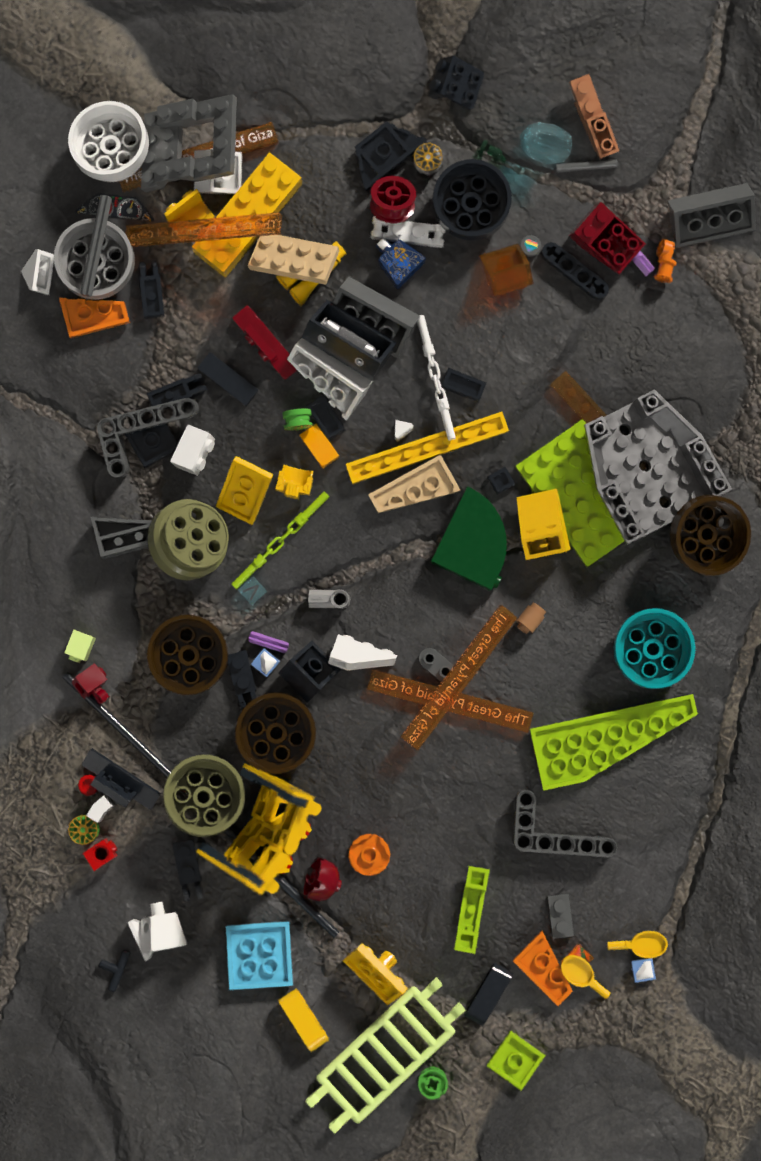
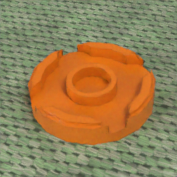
M376 834L361 835L350 846V864L355 871L362 875H377L386 869L390 861L389 846L383 838Z

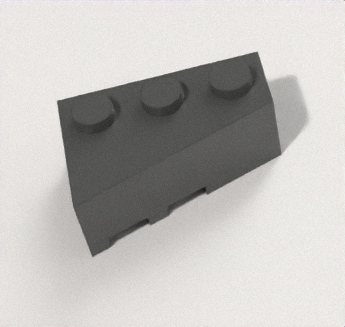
M91 517L101 558L107 559L149 548L148 530L152 522L151 520Z

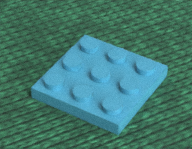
M289 921L226 925L229 990L293 986Z

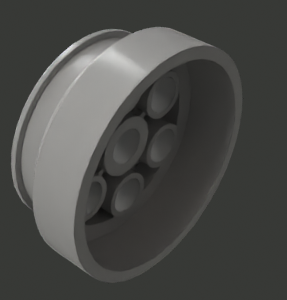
M96 218L84 219L69 226L58 239L54 250L55 268L64 285L74 294L87 299L108 298L122 290L130 280L135 264L134 251L126 234L118 226L107 221L104 235L105 244L102 246L100 255L102 263L98 266L96 274L98 283L94 286L91 297L81 295L80 291ZM85 246L86 251L83 254H77L76 250L78 247ZM113 253H121V257L119 259H111ZM82 266V271L79 274H74V267ZM110 272H117V277L114 280L107 279Z

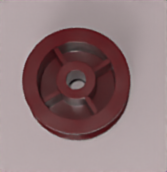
M386 176L377 180L371 188L370 209L376 219L386 223L394 224L407 221L415 210L416 190L411 182L402 177Z

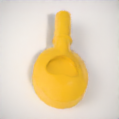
M656 931L640 932L631 941L607 942L608 950L632 949L636 955L643 958L658 957L668 947L666 938Z
M568 955L562 960V974L571 984L578 987L589 985L590 988L595 990L604 999L609 997L610 992L594 979L593 969L585 959L577 955Z

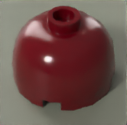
M317 857L310 866V868H313L311 875H306L303 893L307 895L306 898L324 901L340 890L342 881L339 880L338 868L332 862Z

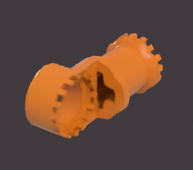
M662 239L657 248L658 263L660 264L654 279L661 282L664 281V283H671L673 280L671 275L673 267L677 263L672 259L673 250H675L674 242Z

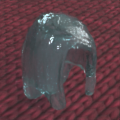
M541 122L532 123L520 134L522 150L534 160L542 163L554 164L564 162L571 153L572 138L568 132L559 126Z

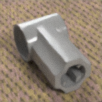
M309 590V608L344 609L350 604V596L344 590ZM338 594H344L346 597L345 603L337 605L335 597Z

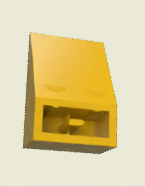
M557 488L517 497L521 541L525 559L529 560L570 550Z

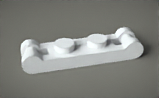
M375 216L373 217L372 224H374V229L371 231L370 236L372 239L382 240L385 238L391 242H396L400 239L407 244L439 248L444 245L442 237L445 229L440 224L433 225L410 221L393 224L378 220ZM382 226L388 227L387 233L381 232ZM429 232L435 233L433 239L428 238Z

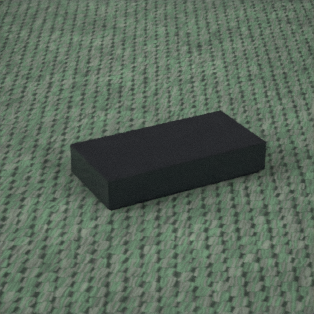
M448 368L441 388L479 403L487 382Z
M324 395L306 405L307 409H311L312 417L328 440L345 431L344 426Z

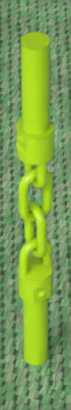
M323 492L303 513L300 512L288 524L287 532L282 537L274 538L268 544L267 552L263 556L258 554L231 585L237 590L258 568L267 562L265 558L269 554H275L284 545V539L289 534H295L309 520L308 518L329 498V495ZM296 522L299 526L293 531V528L290 527ZM278 540V543L281 544L273 551L270 547Z

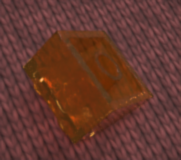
M519 243L480 255L488 284L494 296L504 295L510 291L523 289L534 284L530 263Z

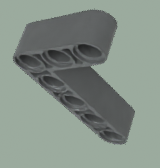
M184 398L100 420L97 430L109 474L113 477H124L129 473L130 468L122 438L123 434L194 417L199 411L198 403L193 399ZM187 402H191L193 405V410L189 414L184 412V405ZM167 407L173 410V415L169 419L164 416V410ZM147 412L153 415V420L149 424L144 421V415ZM128 417L133 420V425L129 429L124 426V420ZM108 422L113 425V430L109 434L104 430V426ZM113 442L118 446V450L114 454L109 450V446ZM118 462L123 466V471L120 474H117L114 470V466Z
M521 790L517 793L515 798L513 844L518 850L523 852L612 857L617 852L616 842L608 837L534 832L535 795L529 790ZM525 793L531 796V802L528 805H523L520 802V797ZM526 814L529 816L530 822L527 826L519 824L521 815ZM520 836L528 837L529 842L527 846L520 847L517 841ZM542 837H547L550 842L549 846L545 849L540 848L538 844ZM565 838L569 839L570 847L567 850H562L559 845L560 841ZM584 840L591 842V848L588 851H582L581 843ZM606 841L612 844V850L608 853L602 851V844Z

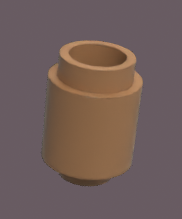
M533 602L531 606L528 605L516 620L518 623L517 628L525 634L528 632L533 634L545 618L546 611Z

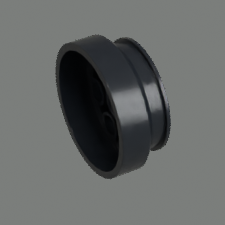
M478 159L462 160L449 166L439 176L433 192V210L439 224L449 234L463 240H480L497 232L509 215L512 201L510 185L504 174L491 163ZM481 182L484 187L476 189L473 187V183ZM460 185L464 190L457 193L452 188ZM493 197L497 202L491 205L486 202V199ZM472 200L477 206L469 208L466 202ZM453 204L457 209L450 212L446 209V206ZM481 216H487L490 219V222L485 224L481 223L479 218ZM462 219H466L469 221L470 225L467 227H462L459 224V221Z

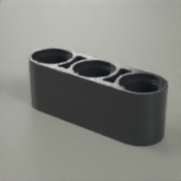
M494 963L469 1004L464 1016L483 1027L509 984L513 973Z

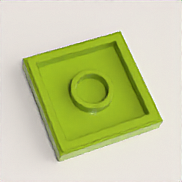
M510 1030L486 1066L522 1091L545 1057V1054Z

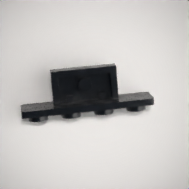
M93 748L89 750L82 762L83 767L97 775L91 785L98 792L107 795L115 803L125 808L134 799L151 810L161 795L159 791Z

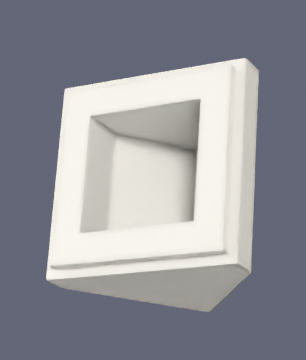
M396 420L395 440L400 441L413 431L412 423Z

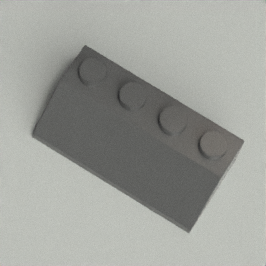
M748 183L668 200L669 221L676 248L756 230L755 194Z
M348 277L341 285L333 304L397 342L391 353L396 358L400 356L420 318L418 314L351 277Z

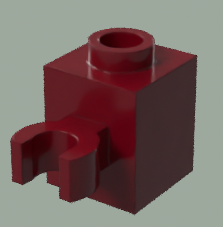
M95 663L77 675L72 681V685L83 699L93 694L96 701L101 705L109 698L107 692L101 688L108 680L106 673L101 667H97Z

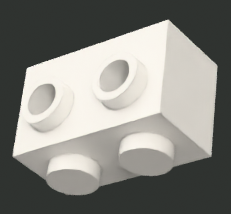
M187 425L170 462L175 467L198 476L199 472L205 467L208 453L214 448L215 438L206 431Z

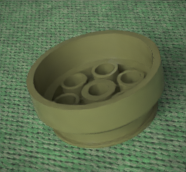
M192 499L175 501L161 509L152 519L149 526L148 547L153 560L162 571L176 579L195 580L213 572L222 563L227 552L229 536L226 523L217 510L203 502ZM191 512L196 514L197 520L192 517ZM174 520L179 523L180 529L175 526ZM208 524L213 526L214 531L209 529ZM192 532L196 534L197 541L192 538ZM175 541L179 543L180 550L175 547ZM209 544L213 546L214 552L209 549ZM192 553L197 556V561L192 558Z
M197 755L179 763L170 773L163 793L164 807L169 819L178 829L196 837L215 836L231 827L239 817L245 800L243 781L237 770L224 759L212 755ZM191 774H197L200 777L198 784H193L189 781ZM213 776L219 777L221 785L213 786L210 783V778ZM178 791H185L188 795L187 800H178L176 793ZM205 793L208 795L209 801L207 803H200L197 795ZM221 795L227 796L230 801L229 804L226 806L221 805L218 797ZM187 810H193L196 813L194 820L186 819L185 812ZM208 812L215 813L217 821L213 823L208 822L206 814Z

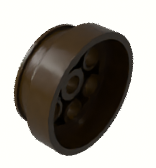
M716 495L698 496L685 503L675 515L670 528L671 547L678 561L687 569L708 576L725 574L738 566L748 552L751 542L749 519L744 510L728 498ZM706 508L707 514L705 517H702V510ZM723 517L724 523L719 527V520ZM689 519L690 526L685 529V522ZM706 529L707 535L705 538H702V531ZM723 538L724 544L722 547H719V541ZM689 540L690 547L686 550L685 543ZM706 549L707 556L703 559L702 552Z
M180 615L168 619L155 630L149 641L147 660L153 677L165 689L177 694L195 695L209 690L221 679L228 663V647L223 634L213 623L195 615ZM186 629H190L193 633L192 638L188 641H184L182 638V633ZM210 638L212 641L211 647L203 649L201 647L202 639ZM168 642H174L176 645L173 653H167L165 650ZM193 650L195 658L190 662L186 661L184 658L185 652ZM207 658H212L214 661V666L210 670H206L203 667V662ZM172 662L178 665V671L175 674H170L167 670L168 665ZM194 670L197 673V679L194 682H189L186 675L189 671Z
M269 693L252 700L241 712L236 724V743L243 758L254 768L267 773H284L297 768L309 757L315 745L316 726L312 714L301 701L287 694ZM269 707L277 709V716L274 719H269L266 716V710ZM291 712L295 713L298 717L297 722L293 725L288 724L286 721L287 714ZM258 721L262 724L263 728L260 733L255 734L251 730V725ZM279 727L282 729L283 735L280 739H274L271 736L273 728ZM294 733L302 735L303 741L301 744L295 745L292 743L291 737ZM259 742L267 744L268 750L266 753L260 754L257 752L256 746ZM281 747L288 751V756L284 760L279 759L276 755L277 750Z

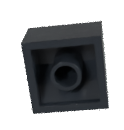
M311 641L291 658L278 674L308 703L341 669L328 664L329 657Z

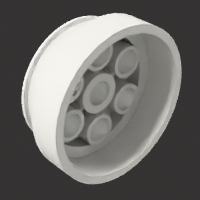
M104 101L87 107L75 118L69 131L68 144L76 164L86 175L101 181L117 182L129 178L141 167L148 152L149 137L141 117L135 110L120 102ZM122 127L120 131L114 132L117 128ZM102 132V135L95 137L97 133ZM136 141L133 145H128L129 142ZM111 146H116L115 149L108 150ZM91 151H96L95 154L88 155ZM129 159L128 163L121 164L123 160ZM105 164H110L108 168L102 169Z

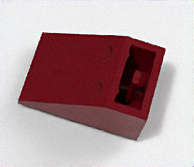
M602 202L594 205L568 235L582 249L617 274L624 270L646 244Z

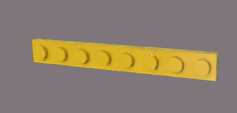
M503 412L454 427L456 437L454 440L448 441L446 431H442L347 463L346 467L351 482L355 484L507 433L509 429Z

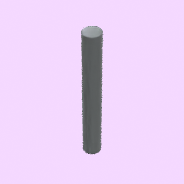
M617 160L556 164V173L617 168L618 164Z

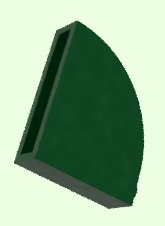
M467 486L431 563L491 591L493 587L497 589L502 579L499 573L506 556L507 539L501 517L486 497Z

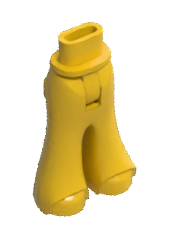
M334 242L332 244L333 246H338L339 248V254L337 256L332 271L335 269L338 263L341 262L340 259L346 254L345 250L339 245L338 242ZM276 276L280 284L287 291L299 280ZM302 280L290 289V294L302 306L319 283Z

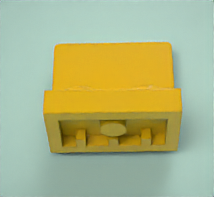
M197 189L186 192L180 202L169 205L164 213L168 225L172 230L174 229V232L179 233L178 237L183 243L194 235L195 230L200 231L215 219L213 213L202 201L200 192Z

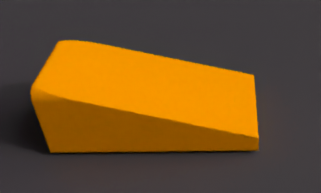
M317 424L299 435L322 469L339 458V454Z

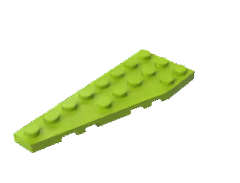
M694 695L681 696L529 729L543 791L585 782L698 715Z

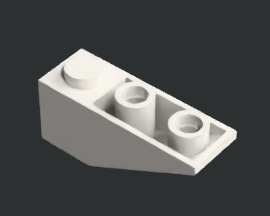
M338 634L328 664L345 670L394 666L397 655H394L392 651L387 649L380 650L375 648L368 642H358L349 635L342 636Z

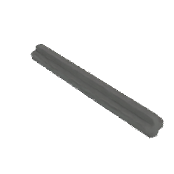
M106 195L100 196L80 291L81 295L91 297L93 293L112 201L111 197Z

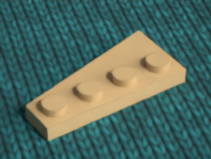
M439 455L368 494L377 512L382 513L457 493L461 490L442 456Z

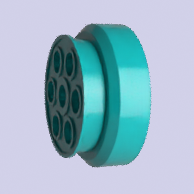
M646 609L630 616L621 625L614 640V657L619 670L629 681L644 688L659 689L677 683L688 673L695 658V640L691 629L681 617L664 609ZM653 623L660 626V633L658 635L653 634L650 630ZM632 631L640 632L641 639L639 642L631 639ZM670 636L676 639V646L674 648H670L667 645L666 641ZM649 644H654L657 647L655 655H650L647 652ZM630 651H634L638 655L635 663L628 660L627 655ZM666 657H670L673 660V666L670 669L666 668L663 664V660ZM646 664H650L654 668L651 676L644 673V666Z

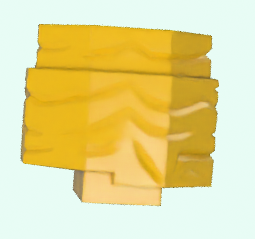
M283 465L282 471H279L276 491L285 493L286 497L298 500L300 495L310 496L314 471Z

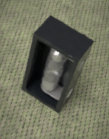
M326 300L309 319L301 337L371 381L388 361L397 343L329 300Z

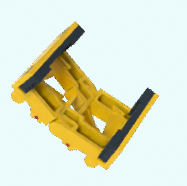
M244 763L240 775L262 785L251 814L253 818L247 823L224 855L205 842L201 843L196 853L259 894H262L265 890L274 894L279 889V884L274 880V877L278 873L284 874L290 871L293 864L291 854L296 852L299 841L306 839L312 831L311 825L307 821L308 814L318 815L321 812V805L314 802V797L273 774L263 772ZM286 803L285 812L275 817L279 804ZM260 846L264 847L259 860L253 865L249 859Z

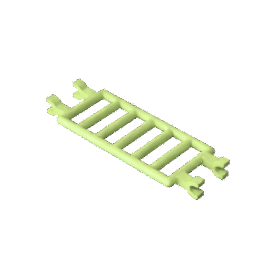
M437 977L421 992L416 987H411L317 1075L316 1079L321 1086L306 1099V1103L312 1108L325 1094L329 1093L344 1110L329 1124V1128L334 1133L350 1118L355 1123L362 1122L455 1034V1029L450 1024L466 1010L459 1002L443 1017L427 1000L442 986ZM413 997L445 1031L436 1040L404 1006ZM397 1012L405 1018L429 1045L421 1054L389 1021ZM382 1026L414 1060L407 1068L404 1069L373 1035ZM366 1041L373 1046L398 1074L391 1083H388L358 1050ZM351 1055L383 1089L375 1098L366 1091L342 1064ZM335 1070L367 1103L359 1113L327 1079Z

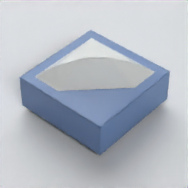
M264 648L251 665L268 677L280 661Z
M652 958L631 961L635 983L656 979Z

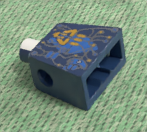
M383 238L376 245V248L382 253L378 263L397 290L425 264L426 258L400 239L391 245Z

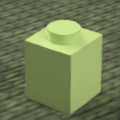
M73 630L65 653L70 655L68 659L78 663L81 660L87 661L96 638Z

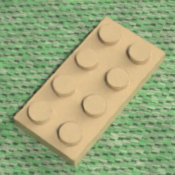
M261 232L248 267L249 270L326 285L339 254L338 246Z

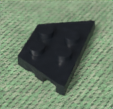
M386 121L357 144L355 151L365 191L369 190L377 180L385 177L415 153V150L420 145L427 143V140L422 136L420 138L411 134L406 129L397 128L396 125Z

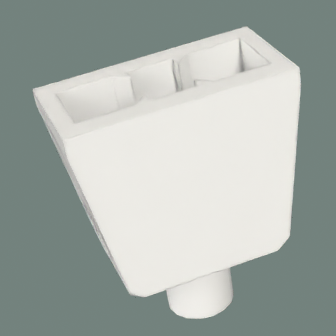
M163 902L150 904L152 916L141 919L142 954L187 945L177 914L175 912L164 914Z

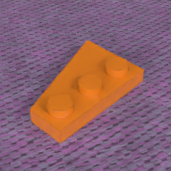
M59 298L70 339L130 323L124 301Z
M541 930L513 959V962L559 1006L573 991L562 974L561 967Z

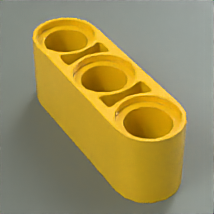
M297 988L279 999L281 1007L311 1052L329 1041L324 1029Z

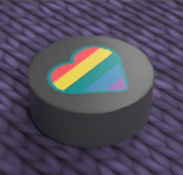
M528 235L522 239L520 250L525 256L534 257L539 253L541 242L536 236Z

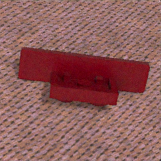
M245 306L233 316L235 323L246 334L244 336L246 341L251 346L255 345L259 351L257 353L264 362L268 360L284 380L297 371L287 360L290 355L249 306Z

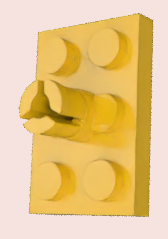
M236 456L232 461L215 507L253 525L273 474Z
M362 943L343 959V962L386 1005L402 996L408 989L402 979L390 971L397 963V960L388 951H384L378 959L373 951Z

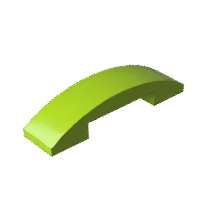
M468 867L454 950L473 954L476 952L489 869Z

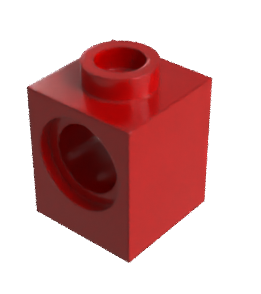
M106 838L85 851L83 855L95 871L117 857L116 851L118 849L112 840L108 841ZM99 848L106 849L107 857L105 859H100L97 856Z

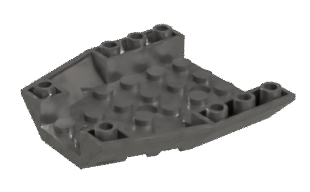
M655 389L637 398L633 403L584 425L596 489L627 545L671 523L680 508L691 499L702 495L721 496L732 490L702 434ZM621 425L628 428V435L620 433L619 427ZM641 461L648 464V471L645 472L640 469L639 463ZM660 498L668 500L669 505L667 508H663L660 505Z

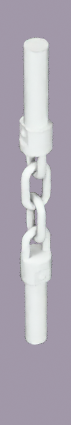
M420 315L417 323L423 342L424 356L428 357L429 375L434 380L436 388V403L439 412H441L448 441L454 440L456 437L449 414L450 407L445 390L441 388L439 380L441 375L438 363L434 361L433 357L435 350L430 341L425 317ZM431 366L436 367L437 375L433 376ZM438 393L443 394V399H439Z

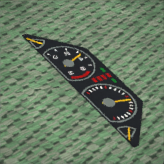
M97 193L75 210V213L96 215L100 196L106 195L112 199L109 211L110 217L154 221V218L137 197Z

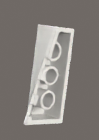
M303 338L295 344L287 359L305 379L309 378L314 383V388L319 393L322 391L330 400L329 403L343 413L341 416L346 421L361 402L373 382Z

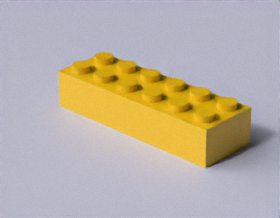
M269 152L207 227L206 233L204 231L193 244V252L226 278L260 237L261 232H264L265 224H269V220L270 223L301 187L302 177ZM213 226H217L216 234L215 231H211Z

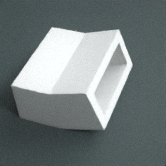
M105 795L93 804L87 816L97 823L101 822L106 813L115 804Z

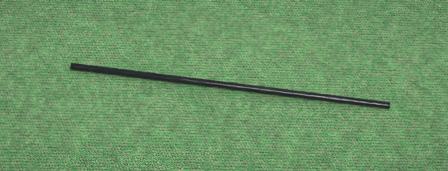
M67 672L62 678L79 694L72 685L74 677ZM92 694L85 698L104 719L168 779L172 771L102 704L100 705ZM181 791L188 798L187 793L185 791ZM197 796L198 801H199L200 803H204V802ZM208 812L206 814L212 822L217 821L215 813ZM231 827L224 831L234 842L238 834ZM256 851L251 856V859L255 863L260 858V855ZM279 873L274 877L279 886L333 938L339 933Z

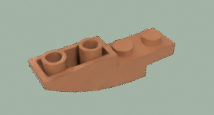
M587 74L570 81L569 85L576 101L577 111L599 158L601 159L618 152V145L606 113H603L590 75Z

